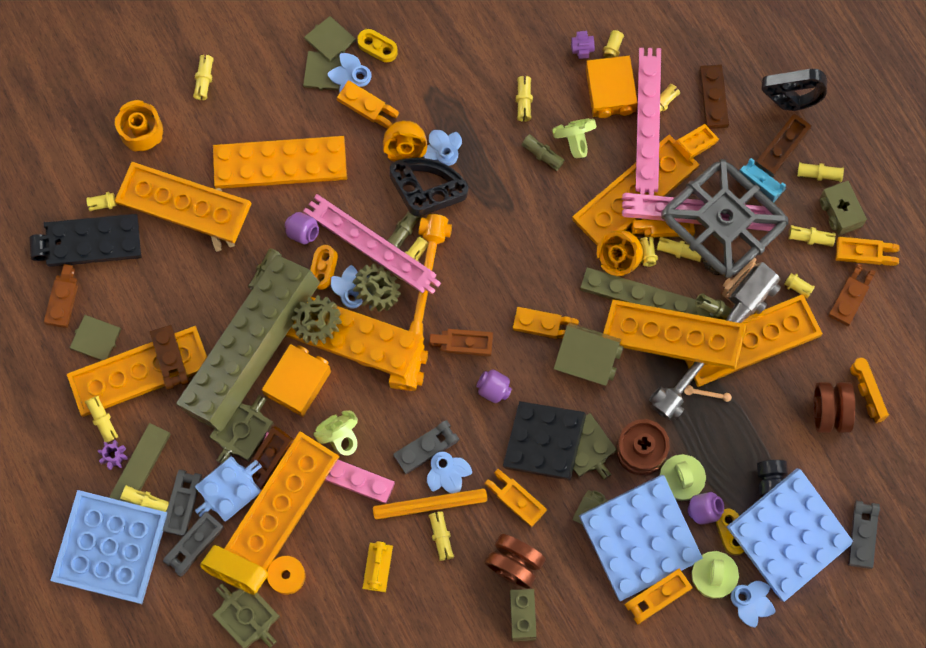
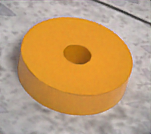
M282 556L275 559L267 571V579L270 586L280 594L289 595L297 592L305 581L304 567L299 560L291 556ZM284 572H290L288 579L282 578Z

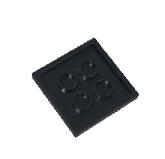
M519 401L503 467L515 471L571 480L586 413Z

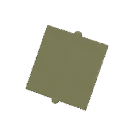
M331 16L321 24L315 25V29L304 37L329 62L333 61L341 53H345V50L356 42V39Z
M308 51L303 86L318 88L320 91L323 89L339 90L340 85L330 80L328 72L341 66L340 55L329 62L319 52Z
M84 315L79 328L75 330L76 335L70 349L101 361L108 359L112 349L116 347L115 342L121 328Z

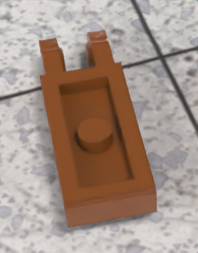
M860 263L857 264L852 276H849L829 314V317L848 327L869 289L868 285L876 272L871 269L867 273L864 283L857 281L856 278L863 269V265Z

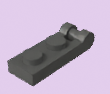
M447 420L393 454L405 475L432 459L436 453L445 451L460 440L457 434H453L451 431V425ZM443 434L446 439L440 443L437 436Z
M179 469L168 505L163 532L182 537L187 533L198 493L195 486L202 480V474L194 473L192 475L188 474L185 470ZM185 482L190 483V489L183 488V484Z
M855 501L851 530L853 542L850 546L848 566L873 568L880 504L872 503L868 505L863 504V501ZM862 513L869 514V520L861 519Z
M205 512L167 554L163 562L167 566H172L175 569V573L182 577L195 560L221 533L224 526L208 512ZM180 553L186 556L183 562L177 559Z

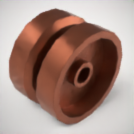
M830 382L816 383L813 398V415L815 429L818 433H830L833 427L839 433L852 432L855 421V395L851 382H837L834 389Z
M648 419L636 420L629 423L622 430L616 447L617 458L621 466L629 473L638 476L650 475L658 471L664 464L670 445L665 429L657 422Z
M500 534L495 543L499 552H490L485 565L504 579L523 588L530 589L536 579L531 570H541L546 560L545 557L528 544L512 536Z

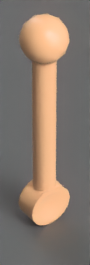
M688 385L684 390L686 395L700 394L721 398L726 402H729L732 398L729 393L719 394L693 389L691 385Z

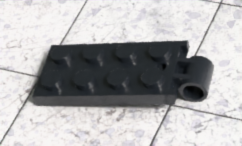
M137 214L43 222L46 235L36 234L29 237L31 260H46V264L49 267L63 266L64 264L76 265L142 258Z

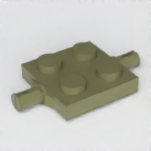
M258 395L252 406L240 403L223 431L219 432L214 429L210 439L220 444L223 448L222 453L216 460L217 462L222 464L231 454L240 456L248 462L251 460L267 432L270 431L274 424L273 421L264 417L260 412V409L267 401L264 397Z
M591 413L586 415L573 470L580 478L588 471L596 469L603 480H605L607 476L610 477L612 474L604 463L607 458L617 452V449Z
M223 583L219 585L225 593L219 587L215 590L224 599L222 606L213 614L217 621L243 648H248L254 641L260 638L269 648L273 647L267 638L274 645L277 641L268 631L270 626L280 616L258 593L251 595L241 589L231 593Z

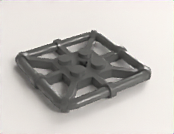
M719 159V161L709 166L694 181H689L686 184V188L661 211V218L690 245L689 249L696 251L717 272L724 275L725 278H731L732 275L740 272L753 258L761 255L765 251V247L789 224L788 217L760 191L761 188L757 184L754 185L732 164L726 162L725 159ZM718 171L720 191L712 198L700 186ZM727 172L748 191L741 199H738L728 189ZM691 194H695L705 203L698 211L676 209ZM755 197L773 215L754 214L745 203ZM720 214H729V221L723 220ZM674 218L697 220L707 230L695 239ZM752 223L776 225L760 241L746 230ZM711 234L723 244L724 265L702 245ZM740 236L751 246V249L732 266L731 243Z

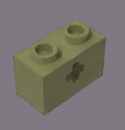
M849 181L823 190L819 199L820 205L824 211H827L830 227L832 230H836L838 236L863 227L867 218Z
M534 589L510 590L512 641H536Z

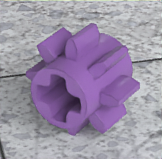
M587 31L577 32V36L571 38L572 54H578L579 59L589 58L590 52L595 50L594 37L588 36Z
M116 440L113 441V444L104 442L105 447L102 450H98V453L103 456L99 462L101 464L107 463L109 470L113 466L121 468L120 463L128 459L122 453L126 450L125 446L118 447ZM112 451L115 452V456H116V457L113 458V459L111 458V455H110V453H111Z

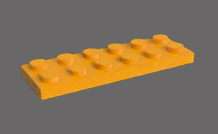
M670 134L659 142L658 192H654V196H667L696 171L700 165L694 158L687 160L674 146L676 140ZM636 163L572 216V220L596 245L608 233L619 230L626 231L632 225L633 220L640 219L622 216V210H624L622 208V202H624L622 195L624 193L640 194V192H636Z
M344 136L213 145L214 186L216 189L347 180Z
M131 162L115 199V202L119 205L234 244L252 204L249 200L135 162Z
M799 295L767 308L760 314L755 313L747 317L742 322L746 325V330L736 369L704 364L694 377L697 387H700L821 337L823 333L804 295ZM685 360L690 369L694 361Z
M337 306L336 309H339L341 312L339 318L342 321L341 324H336L339 332L333 331L332 335L334 338L326 337L325 344L321 340H318L317 345H314L311 340L308 343L311 346L406 379L424 341V337ZM291 326L286 337L305 343L303 338L300 339L296 335L295 330Z
M613 299L603 333L620 338V345L624 346L623 348L736 369L746 325Z
M196 326L175 333L188 377L196 375L207 358ZM153 342L67 374L82 417L91 414L85 401L94 396H99L104 409L165 386ZM175 371L170 373V375L174 377L179 375V372Z
M300 431L224 549L261 566L267 571L340 456Z

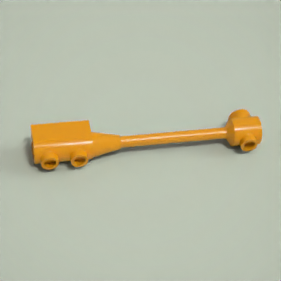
M429 214L426 218L421 217L419 235H423V239L428 242L424 266L431 271L437 244L443 243L445 237L450 238L452 224H448V218L438 214ZM426 290L424 293L419 291L414 320L409 331L422 336V321L428 295ZM423 343L406 379L390 374V388L415 391L417 385L422 386L424 372H420L421 364L427 363L428 351L424 350Z

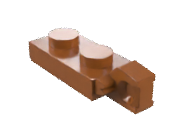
M64 264L61 276L57 275L54 280L44 319L46 325L67 328L69 325L78 288L77 279L73 278L75 269L72 265Z
M448 329V331H442V335L430 334L429 346L440 347L441 351L446 353L491 356L493 333Z

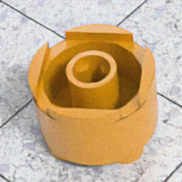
M134 100L124 104L119 109L120 112L115 118V127L122 142L130 150L135 152L149 150L162 141L163 125L154 106L140 100Z

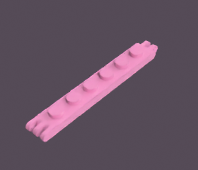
M639 48L636 192H640L645 195V192H649V195L653 196L654 192H658L661 48L656 49V56H652V48H648V56H644V48Z
M624 193L622 195V200H624L622 202V208H624L622 216L664 221L661 218V211L674 198ZM686 199L676 209L698 211L705 203L701 200ZM746 205L754 214L773 215L764 206ZM720 214L723 220L729 221V214ZM674 218L677 222L700 224L694 219ZM752 223L747 229L770 231L776 225Z
M318 194L315 195L314 199L319 202V205L313 201L308 204L314 211L312 212L307 208L304 209L303 212L315 218L319 224L421 293H424L425 290L431 294L435 292V289L429 286L430 283L436 287L440 286L441 283L435 279L436 274Z

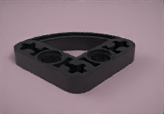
M806 69L769 75L762 78L761 90L781 109L797 111L812 107L825 98L827 94V77L819 69ZM815 88L801 96L795 92L797 90Z
M406 158L397 160L390 165V179L408 211L414 216L419 217L462 202L467 198L468 184L458 172L446 164L427 158ZM412 171L432 173L442 177L448 183L423 191ZM405 185H411L415 188V190L407 192L403 189V187ZM439 194L444 197V200L435 201L432 197Z

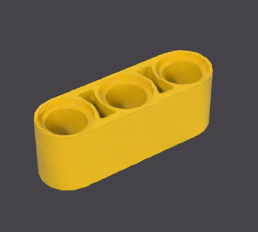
M216 545L212 546L200 564V567L206 573L251 595L257 593L268 577L267 571L261 566Z

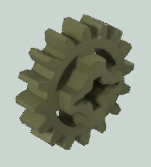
M372 264L370 267L365 265L362 270L358 271L355 275L356 278L352 282L356 285L353 291L359 293L356 299H362V306L368 304L371 311L375 307L378 312H381L383 309L389 310L401 295L397 291L401 287L400 284H395L394 282L397 277H391V272L389 270L385 272L383 266L377 268L375 264Z
M319 295L316 296L314 301L311 297H308V303L305 304L301 301V309H294L297 316L291 318L295 323L292 325V328L300 339L303 338L305 343L308 344L311 340L314 345H317L318 340H321L325 344L326 337L333 339L332 332H339L336 324L342 323L339 318L341 312L339 309H336L337 305L331 302L328 297H325L323 301Z

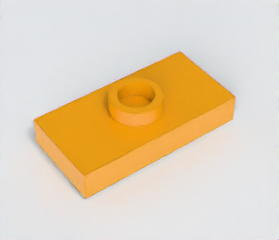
M703 124L676 140L674 146L687 160H690L715 145L719 138L706 124Z

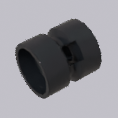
M767 460L757 463L758 478L762 479L761 483H759L760 497H763L788 475L787 461Z

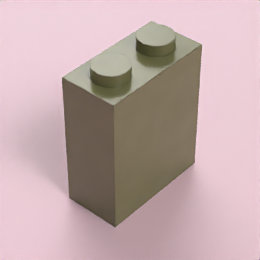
M569 323L566 327L554 369L606 386L608 380L613 381L617 368L613 367L615 358L620 359L624 346L620 345V338Z

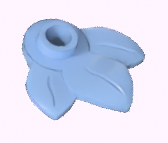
M341 53V66L328 72L330 80L341 85L339 92H341L348 80L359 87L366 86L371 80L370 70L366 66L361 65L358 57L348 53ZM363 74L364 79L359 80L356 75Z
M442 130L431 131L429 134L430 144L427 145V151L423 158L436 160L448 166L453 165L457 161L458 149L462 145L461 136L458 132L451 133L448 136Z
M350 265L343 272L342 277H331L333 292L341 297V301L346 307L351 309L359 307L363 302L362 299H356L359 293L353 291L356 285L352 282L358 273L353 265ZM348 295H353L355 301H350Z
M438 452L431 459L432 469L427 475V483L431 491H436L442 486L449 493L460 492L462 487L461 477L471 475L472 469L464 459L452 458L447 452ZM441 459H445L447 462L444 468L439 466Z
M754 581L748 586L738 585L731 592V601L738 607L739 618L750 627L757 626L758 617H768L775 613L773 604L766 597L770 590V585L762 581ZM739 594H744L745 597H746V600H745V601H741V600L739 599L738 595H739Z

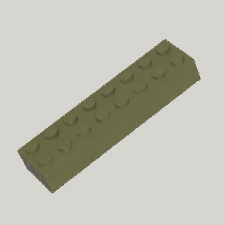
M275 255L176 404L187 415L219 432L223 431L294 322L291 318L297 316L294 309H301L300 302L302 301L306 304L308 297L313 295L320 284V281L311 270Z

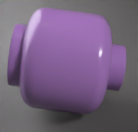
M296 212L288 217L285 222L287 237L301 244H308L318 236L319 226L317 221L307 214Z
M496 370L484 371L476 385L479 388V395L493 403H498L501 399L506 400L512 390L509 387L510 379Z
M713 492L694 495L688 506L689 516L701 525L718 521L724 512L722 499Z

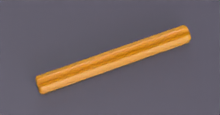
M482 488L376 505L373 507V515L377 520L483 503L487 501V493Z

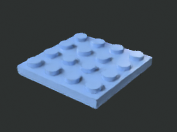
M798 468L727 526V529L778 598L784 602L851 546L853 542L802 470Z
M664 475L645 482L579 515L619 601L656 584L680 568L682 571L703 559Z
M77 490L50 581L142 604L162 537L167 512Z

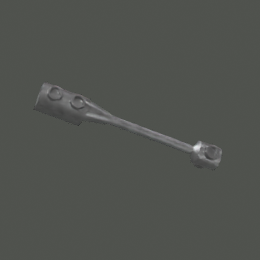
M764 262L755 264L728 298L735 305L727 317V321L742 323L747 317L753 315L754 312L760 314L767 306L764 302L768 295L773 297L780 290L781 287L777 284L780 281V277ZM694 362L674 388L664 389L659 387L649 399L653 403L651 407L667 420H670L671 417L677 419L684 411V408L681 407L684 402L681 393L704 366V363Z

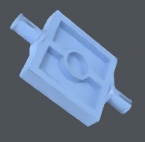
M230 456L196 484L195 488L205 500L201 506L195 509L196 513H199V516L202 517L205 512L212 509L226 522L260 494L261 489L252 478V475L262 468L260 463L258 464V461L254 460L245 468Z

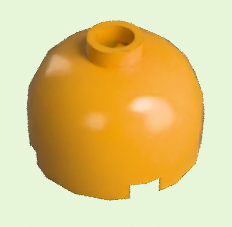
M412 121L395 122L390 125L384 134V153L388 154V158L394 162L406 158H422L427 151V139L424 130Z
M619 230L610 232L601 238L597 245L596 254L597 258H600L603 270L610 275L622 276L629 274L639 266L643 250L640 241L635 235L628 231Z

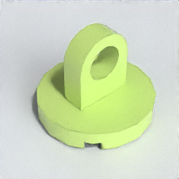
M587 118L572 121L565 128L561 124L554 127L552 132L554 138L568 137L573 157L583 158L587 155V143L584 133L595 129L597 126L595 119Z
M349 410L342 411V416L339 417L337 415L330 416L320 423L316 428V432H314V437L318 443L330 442L334 450L341 455H351L357 448V439L352 429L357 424L358 419L355 413ZM347 437L349 440V446L347 449L343 450L341 447V442L344 438Z
M684 454L675 455L664 463L660 471V475L665 476L674 498L678 501L691 500L694 495L700 494L705 486V470L701 463L692 456Z
M719 551L703 554V559L695 562L691 572L692 583L705 597L717 599L727 596L738 583L739 572L737 565L731 557Z

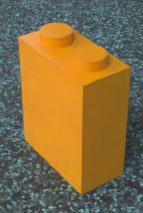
M630 55L587 60L586 76L593 117L608 118L615 114L626 116L636 112L638 102Z
M290 344L262 388V392L269 399L304 417L331 373L330 366L328 365L329 362L320 356L315 358L309 355V351L300 345L295 347Z

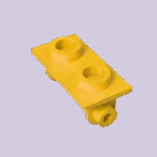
M379 541L370 543L363 589L386 592L393 546L385 545L384 542Z

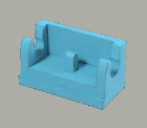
M750 158L748 164L743 166L740 172L754 185L757 184L761 188L760 191L774 203L786 189V184L783 182L781 184L757 167L754 164L755 160Z

